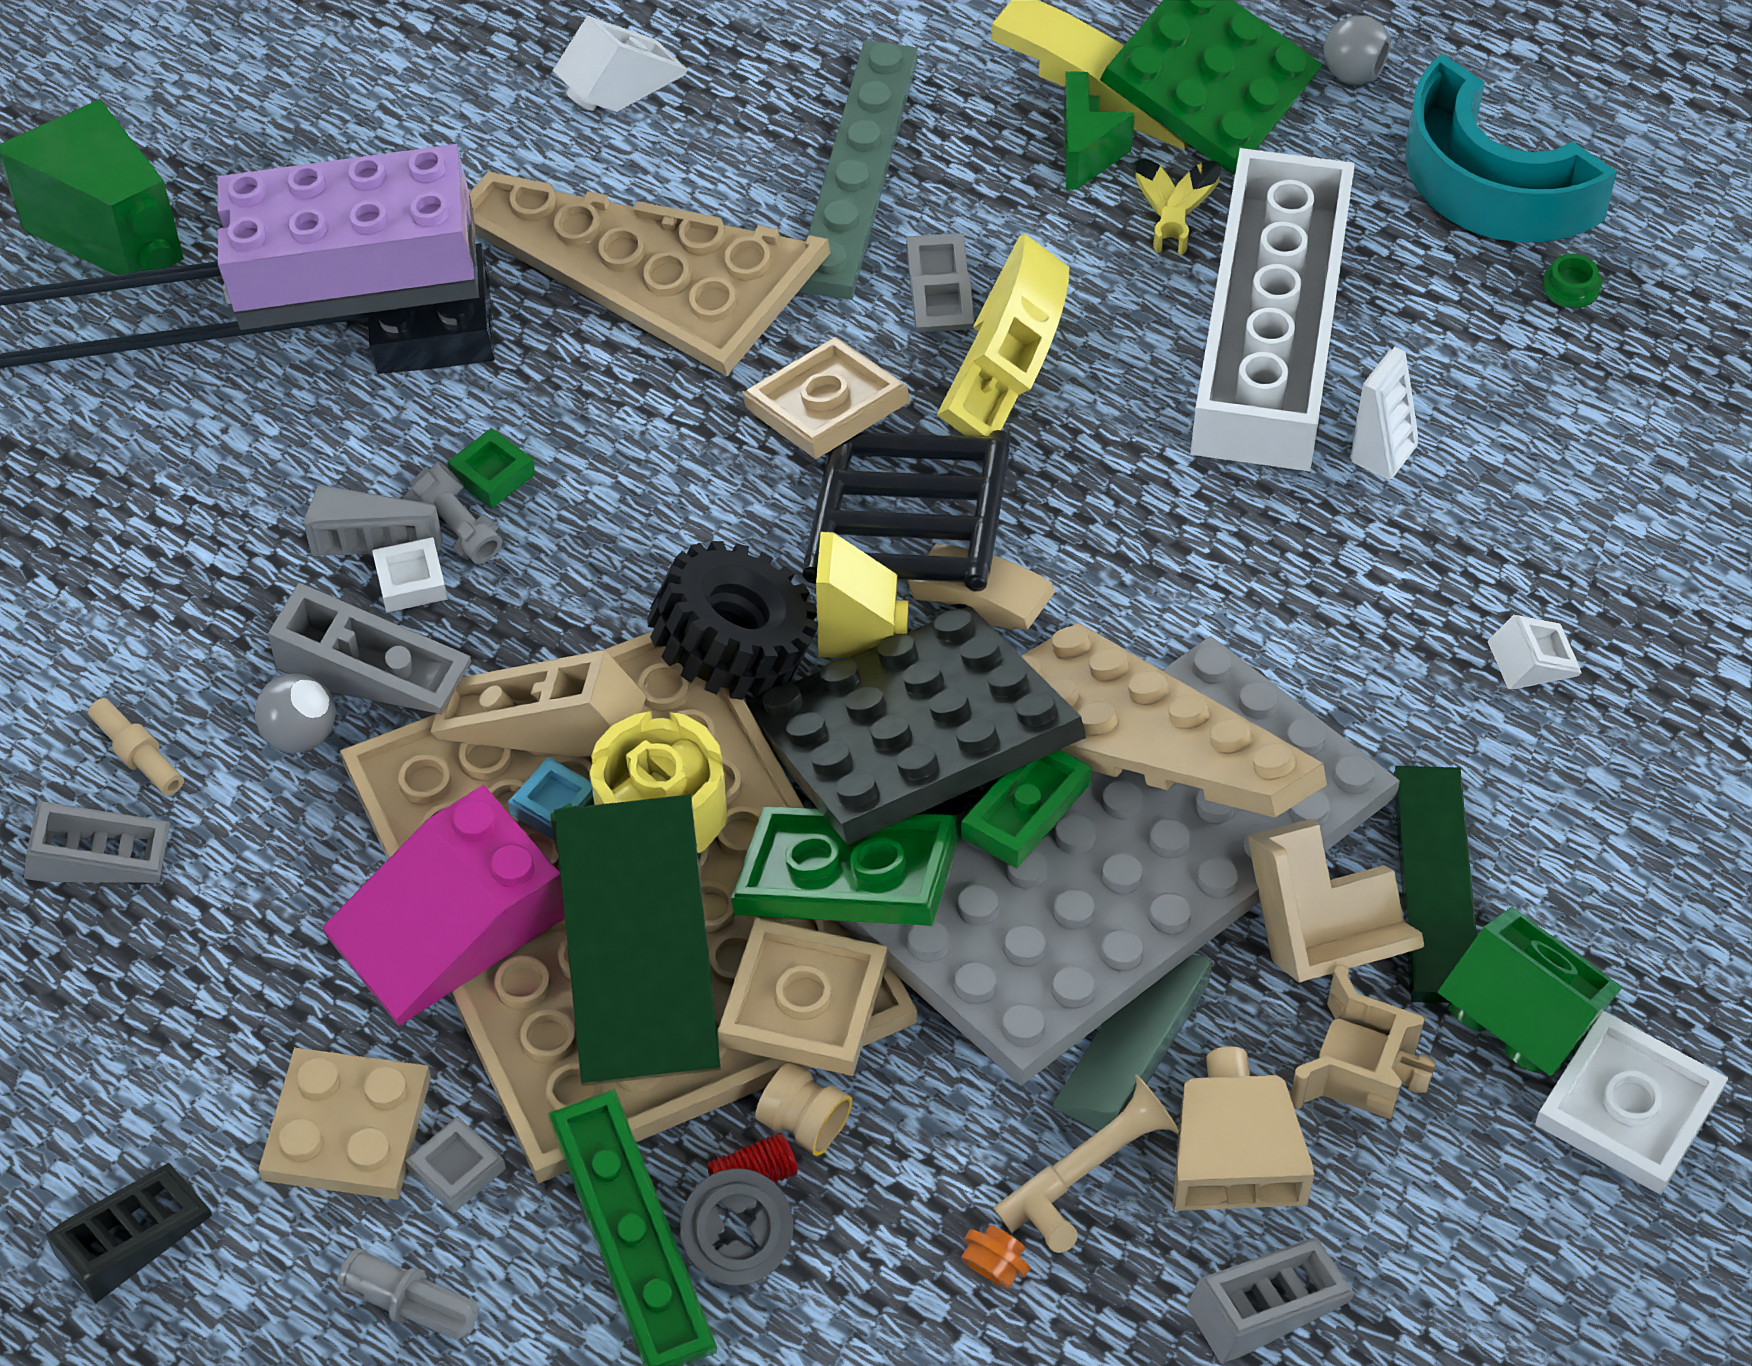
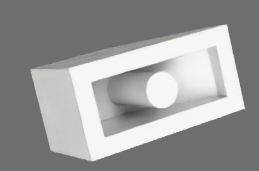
M588 15L553 69V72L569 86L566 94L578 105L591 111L600 106L615 112L679 79L688 71L657 40Z

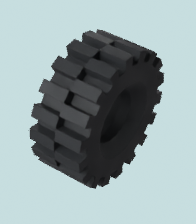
M711 541L707 550L701 543L690 546L687 554L681 551L675 557L650 607L651 611L647 620L648 627L654 628L650 636L654 647L666 646L661 658L669 667L676 663L684 667L680 674L681 677L690 683L696 677L706 681L705 691L717 695L720 688L723 687L729 689L730 698L743 700L747 691L750 690L755 700L761 699L765 692L772 687L791 681L817 632L818 622L814 621L817 616L816 603L806 602L810 592L805 584L793 585L791 581L795 573L786 566H783L780 570L771 566L773 557L761 551L759 557L756 558L748 555L749 546L736 543L733 550L730 551L726 549L724 541Z

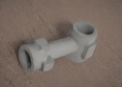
M437 461L431 469L426 466L410 482L412 488L404 495V498L436 506L440 517L458 535L459 538L452 547L462 558L466 560L470 558L475 564H482L492 559L498 553L502 546V538L495 531L499 527L485 514L476 520L455 497L464 488V484L444 464Z

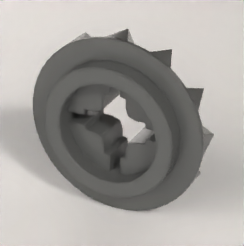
M747 1169L721 1170L697 1183L686 1203L682 1206L679 1240L692 1266L712 1280L730 1285L756 1282L773 1272L783 1261L790 1248L794 1230L791 1207L782 1190L768 1177ZM717 1203L722 1208L736 1214L743 1212L745 1209L750 1210L756 1204L758 1205V1208L751 1214L752 1218L746 1225V1229L751 1235L750 1240L756 1246L754 1250L748 1244H743L736 1239L728 1240L725 1244L719 1243L715 1248L712 1246L719 1239L718 1234L725 1227L723 1221L719 1218L721 1213L715 1208Z

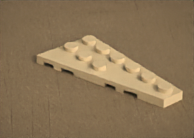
M1079 622L1071 627L1057 631L1052 638L1021 655L1082 717L1086 738L1060 750L1091 766L1094 772L1117 777L1123 769L1141 773L1145 776L1146 785L1168 790L1176 782L1203 789L1204 797L1207 801L1274 818L1327 786L1324 764Z

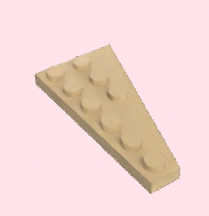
M489 171L469 192L474 212L475 235L725 376L733 370L831 253L829 241L825 238L808 235L807 240L802 241L782 237L779 234V230L758 225L756 230L752 231L724 225L720 217L639 201L636 202L635 207L609 202L608 195L587 191L585 197L557 192L554 191L552 184Z

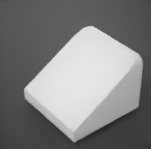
M1513 615L1488 640V644L1508 689H1518L1577 677L1582 673L1559 623Z

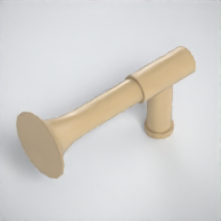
M1134 1075L1136 1088L1133 1098L1124 1111L1111 1123L1052 1167L1050 1165L993 1207L1011 1233L1031 1220L1044 1236L1048 1247L1053 1252H1066L1075 1245L1078 1233L1076 1228L1062 1217L1052 1203L1068 1192L1067 1188L1141 1135L1156 1130H1171L1175 1134L1180 1135L1178 1127L1167 1110L1138 1075Z

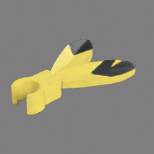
M1149 159L1137 161L1135 177L1138 185L1150 205L1161 216V221L1156 224L1154 231L1153 247L1157 254L1162 251L1163 239L1168 237L1179 240L1178 253L1181 256L1187 251L1189 227L1185 223V216L1199 206L1218 185L1221 166L1218 162L1206 161L1196 165L1175 187L1161 165Z

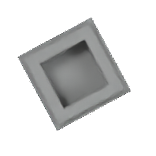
M459 1116L455 1117L405 1160L407 1170L453 1214L506 1169L504 1159Z

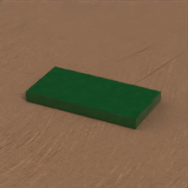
M691 795L554 809L582 1086L721 1070Z

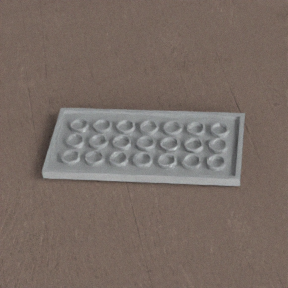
M1212 636L1203 640L1162 671L1324 764L1327 786L1274 818L1205 800L1203 789L1176 782L1168 790L1146 785L1145 776L1141 773L1123 769L1117 777L1092 771L1089 787L1017 869L961 838L962 820L982 799L980 798L957 815L960 834L933 926L837 921L857 940L888 946L886 966L1020 1086L1260 902L1259 888L1256 883L1247 838L1248 835L1312 819L1320 825L1324 851L1326 852L1397 796L1400 780Z

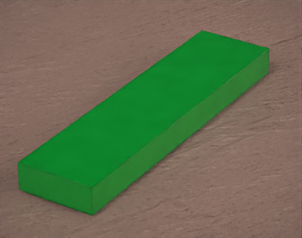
M615 1089L548 1113L552 1131L643 1366H685L717 1353V1345Z

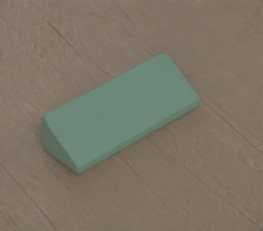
M1192 954L1107 1019L1053 1103V1108L1098 1131L1123 1112L1135 1092L1136 1081L1134 1075H1138L1146 1085L1148 1084L1208 986L1213 961L1206 957Z

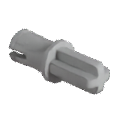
M357 1248L347 1256L339 1271L337 1284L340 1285L338 1288L340 1292L350 1294L389 1311L390 1319L394 1322L402 1324L409 1319L454 1340L468 1337L474 1329L475 1321L479 1314L477 1303L474 1300L428 1281L425 1271L420 1268L413 1267L405 1270L385 1262L365 1250Z

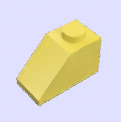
M821 532L816 578L818 657L850 658L878 646L882 640L889 636L907 634L909 600H897V574L834 532Z

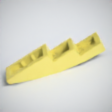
M1011 0L992 23L991 41L1038 59L1039 77L1065 87L1066 72H1088L1089 95H1099L1100 112H1131L1134 114V130L1183 150L1187 147V142L1100 81L1106 66L1123 48L1124 45L1076 17L1040 0Z

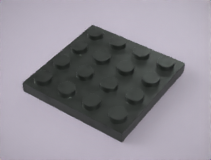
M970 606L960 610L944 612L931 623L912 630L907 634L889 636L876 647L848 659L832 661L826 664L821 671L791 684L772 687L765 692L761 699H754L746 703L776 758L847 845L1086 738L1082 717Z

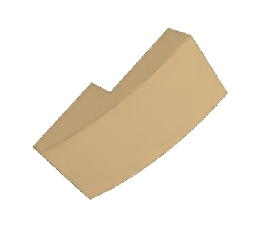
M935 544L927 555L967 557L969 549ZM994 555L987 586L982 591H971L965 586L964 582L908 580L914 600L942 602L947 605L967 604L990 626L1002 627L1008 630H1028L1055 593L1051 581L1016 563Z

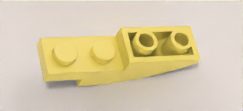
M1026 233L1019 236L973 325L978 334L937 413V416L967 437H989L991 432L1002 429L1018 395L1031 390L1061 318L1069 283V266Z

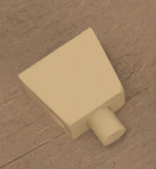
M1228 1046L1212 1050L1206 1056L1208 1078H1192L1184 1082L1173 1193L1174 1211L1308 1205L1314 1178L1313 1164L1285 1080L1277 1075L1250 1076L1248 1055L1242 1048Z

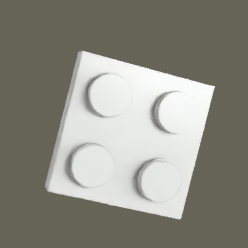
M1602 1011L1540 1109L1535 1125L1662 1195L1723 1092L1728 1078L1615 1016Z

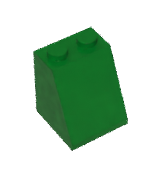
M101 99L0 144V163L19 223L25 232L114 275L170 268L173 264L184 260L164 180Z

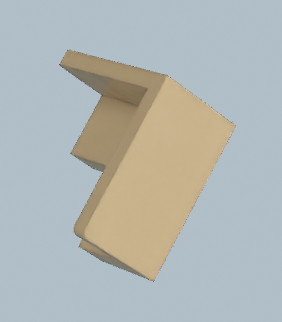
M1312 819L1247 836L1256 883L1259 888L1258 893L1271 958L1277 967L1299 983L1332 974L1338 965H1344L1350 969L1424 947L1422 933L1403 920L1394 870L1383 865L1330 880L1320 825Z

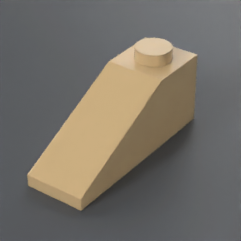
M600 650L462 677L442 714L436 713L431 733L439 740L571 757L592 755L596 742L613 724L633 714L642 712L646 695L606 650Z

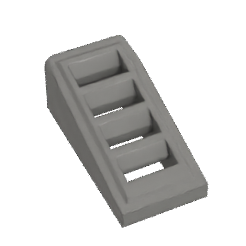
M325 485L317 486L304 519V527L312 556L373 554L372 550L431 537L434 539L436 551H440L443 543L437 508L433 504Z
M38 801L26 852L24 879L44 882L159 883L170 822ZM67 838L65 847L53 846V839ZM81 838H94L91 851L78 850ZM107 838H121L117 855L104 854ZM134 839H148L144 860L131 858Z
M1314 1237L1199 1278L1188 1301L1187 1309L1217 1359L1223 1364L1242 1357L1351 1302L1355 1293L1318 1238ZM1302 1265L1318 1291L1309 1294L1293 1269ZM1277 1277L1289 1296L1290 1302L1284 1303L1270 1280ZM1252 1290L1264 1311L1257 1313L1244 1293Z

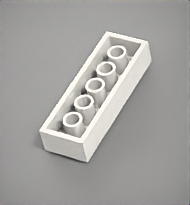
M1240 148L1195 408L1190 455L1303 471L1311 470L1355 163Z

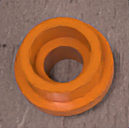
M992 1225L988 1226L984 1234L970 1229L966 1234L964 1241L968 1246L960 1259L972 1270L1005 1289H1010L1017 1276L1025 1278L1030 1270V1266L1021 1258L1026 1248L1017 1239Z

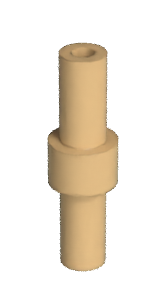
M101 698L90 706L88 716L113 741V752L130 769L136 770L139 768L165 796L173 795L181 789L184 784V777L159 752V742L141 724H131L107 698Z

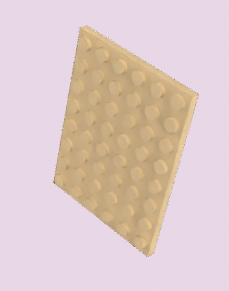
M652 632L605 649L645 693L646 698L641 713L652 711V719H670L669 712L685 714L706 726L720 745L727 821L710 845L704 851L698 853L718 1037V1029L755 918L851 939L856 938L837 921L734 915L731 895L763 807H804L744 699L730 698L729 689L723 687L720 688L717 695L705 691L704 688L707 682L698 677L692 683L681 677L680 674L684 667L679 663L669 667L661 658L666 646L654 647L650 638ZM436 714L340 750L344 767L387 860L427 819L483 784L510 814L508 801L548 756L591 781L592 755L571 757L439 740L431 733ZM510 815L560 872L559 855L555 850L554 840ZM565 919L450 993L538 1184L568 1172L549 1123L548 1113L615 1089L635 1141L639 1142L766 1088L776 1072L787 1063V1061L719 1046L721 1070L582 1086ZM888 966L885 968L862 1047L917 1024V1009L898 975ZM798 1064L807 1070L813 1068L810 1066Z

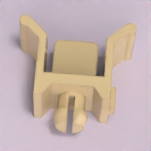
M1338 965L1334 970L1327 1001L1335 1020L1330 1024L1320 1050L1319 1058L1296 1068L1290 1094L1294 1109L1302 1108L1305 1102L1320 1096H1326L1391 1120L1401 1084L1408 1086V1091L1426 1093L1436 1066V1062L1428 1055L1422 1053L1420 1056L1415 1055L1425 1017L1358 994L1348 978V968L1344 965Z

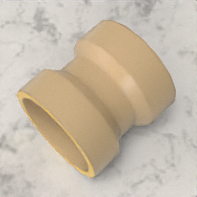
M787 1062L776 1072L763 1091L756 1109V1120L776 1132L786 1129L794 1134L795 1142L798 1146L817 1157L824 1153L844 1127L851 1111L852 1097L833 1085L821 1087L814 1082L813 1074L796 1063Z

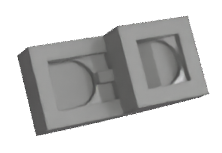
M964 233L907 236L906 253L916 333L974 329L975 320L970 272L967 270Z

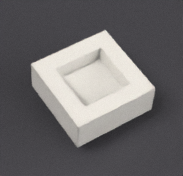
M433 537L372 550L386 613L448 600Z

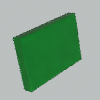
M763 807L731 895L734 915L933 926L960 834L957 816L916 814L847 845L818 809Z

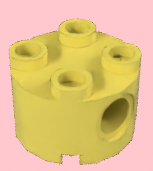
M652 711L636 713L613 724L596 742L591 756L590 777L594 805L691 795L697 853L704 851L721 832L727 821L720 745L706 726L685 714L669 712L670 719H652Z

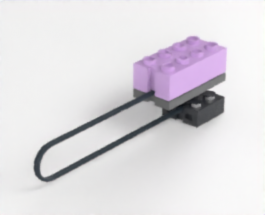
M457 144L218 176V213L223 228L218 229V261L0 291V306L222 276L237 319L234 322L0 353V368L368 318L369 347L378 374L437 369L495 361L489 272L482 244L475 243L474 212Z

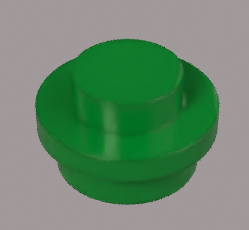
M1565 254L1558 257L1546 269L1542 287L1546 296L1554 303L1568 308H1582L1597 300L1602 288V279L1597 265L1590 258L1580 254Z

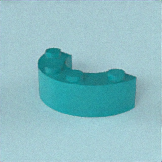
M1443 53L1432 61L1420 77L1415 90L1405 146V160L1408 173L1415 188L1433 209L1453 223L1475 234L1499 240L1525 243L1548 242L1569 238L1597 226L1606 219L1617 175L1615 169L1573 141L1555 150L1528 152L1510 149L1491 140L1477 126L1485 82Z

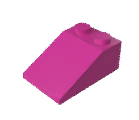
M483 784L427 819L322 928L326 937L390 1017L400 1026L564 920L561 875Z

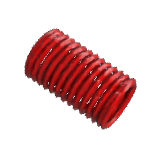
M777 1132L776 1135L772 1134L771 1137L768 1136L766 1140L761 1139V1142L756 1141L755 1145L751 1143L749 1147L745 1146L744 1149L740 1148L739 1151L734 1150L733 1154L723 1155L722 1159L719 1157L717 1160L713 1159L712 1162L709 1161L707 1164L709 1176L726 1169H747L769 1177L776 1184L779 1180L783 1181L784 1178L788 1179L789 1176L793 1177L798 1173L793 1151L786 1137L780 1132Z

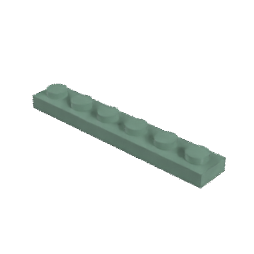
M867 40L863 42L808 233L810 236L828 239L831 253L798 291L800 293L853 300L918 62V47Z

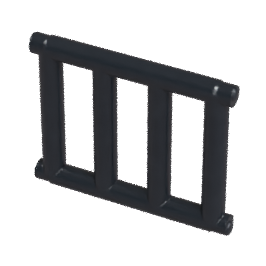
M995 430L990 433L989 437L860 432L829 451L804 558L803 578L809 583L816 584L821 532H834L837 535L961 540L970 541L967 557L886 553L865 554L897 574V579L964 582L965 586L971 591L984 590L991 571L1010 453L1009 434L1003 430ZM852 456L984 461L981 476L849 471ZM844 495L977 501L974 516L841 510Z

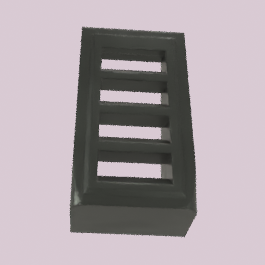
M167 1163L71 1216L45 1234L54 1255L96 1304L210 1218L212 1212L173 1166ZM164 1189L182 1208V1210L171 1216L154 1199ZM140 1207L156 1223L146 1230L131 1215ZM117 1224H120L131 1237L122 1244H119L109 1232ZM97 1241L106 1253L94 1259L86 1248Z

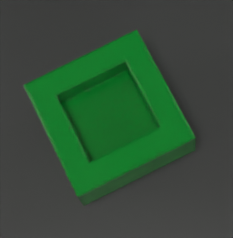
M493 428L487 430L447 462L448 469L464 484V489L491 509L535 475L533 458Z

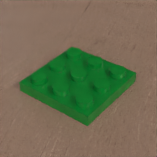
M1163 0L1106 66L1100 81L1206 157L1218 162L1223 169L1235 175L1240 148L1257 150L1315 78L1323 64L1234 0Z

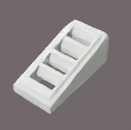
M1397 347L1387 352L1363 383L1350 455L1351 462L1385 479H1392L1418 445L1417 423L1406 351Z

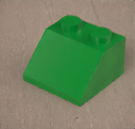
M1510 907L1483 927L1437 993L1450 1002L1448 1010L1460 1022L1477 1031H1481L1485 1027L1505 1042L1504 1051L1518 1065L1534 1073H1538L1541 1069L1549 1076H1552L1572 1054L1590 1031L1602 1011L1608 1008L1623 987L1515 908Z

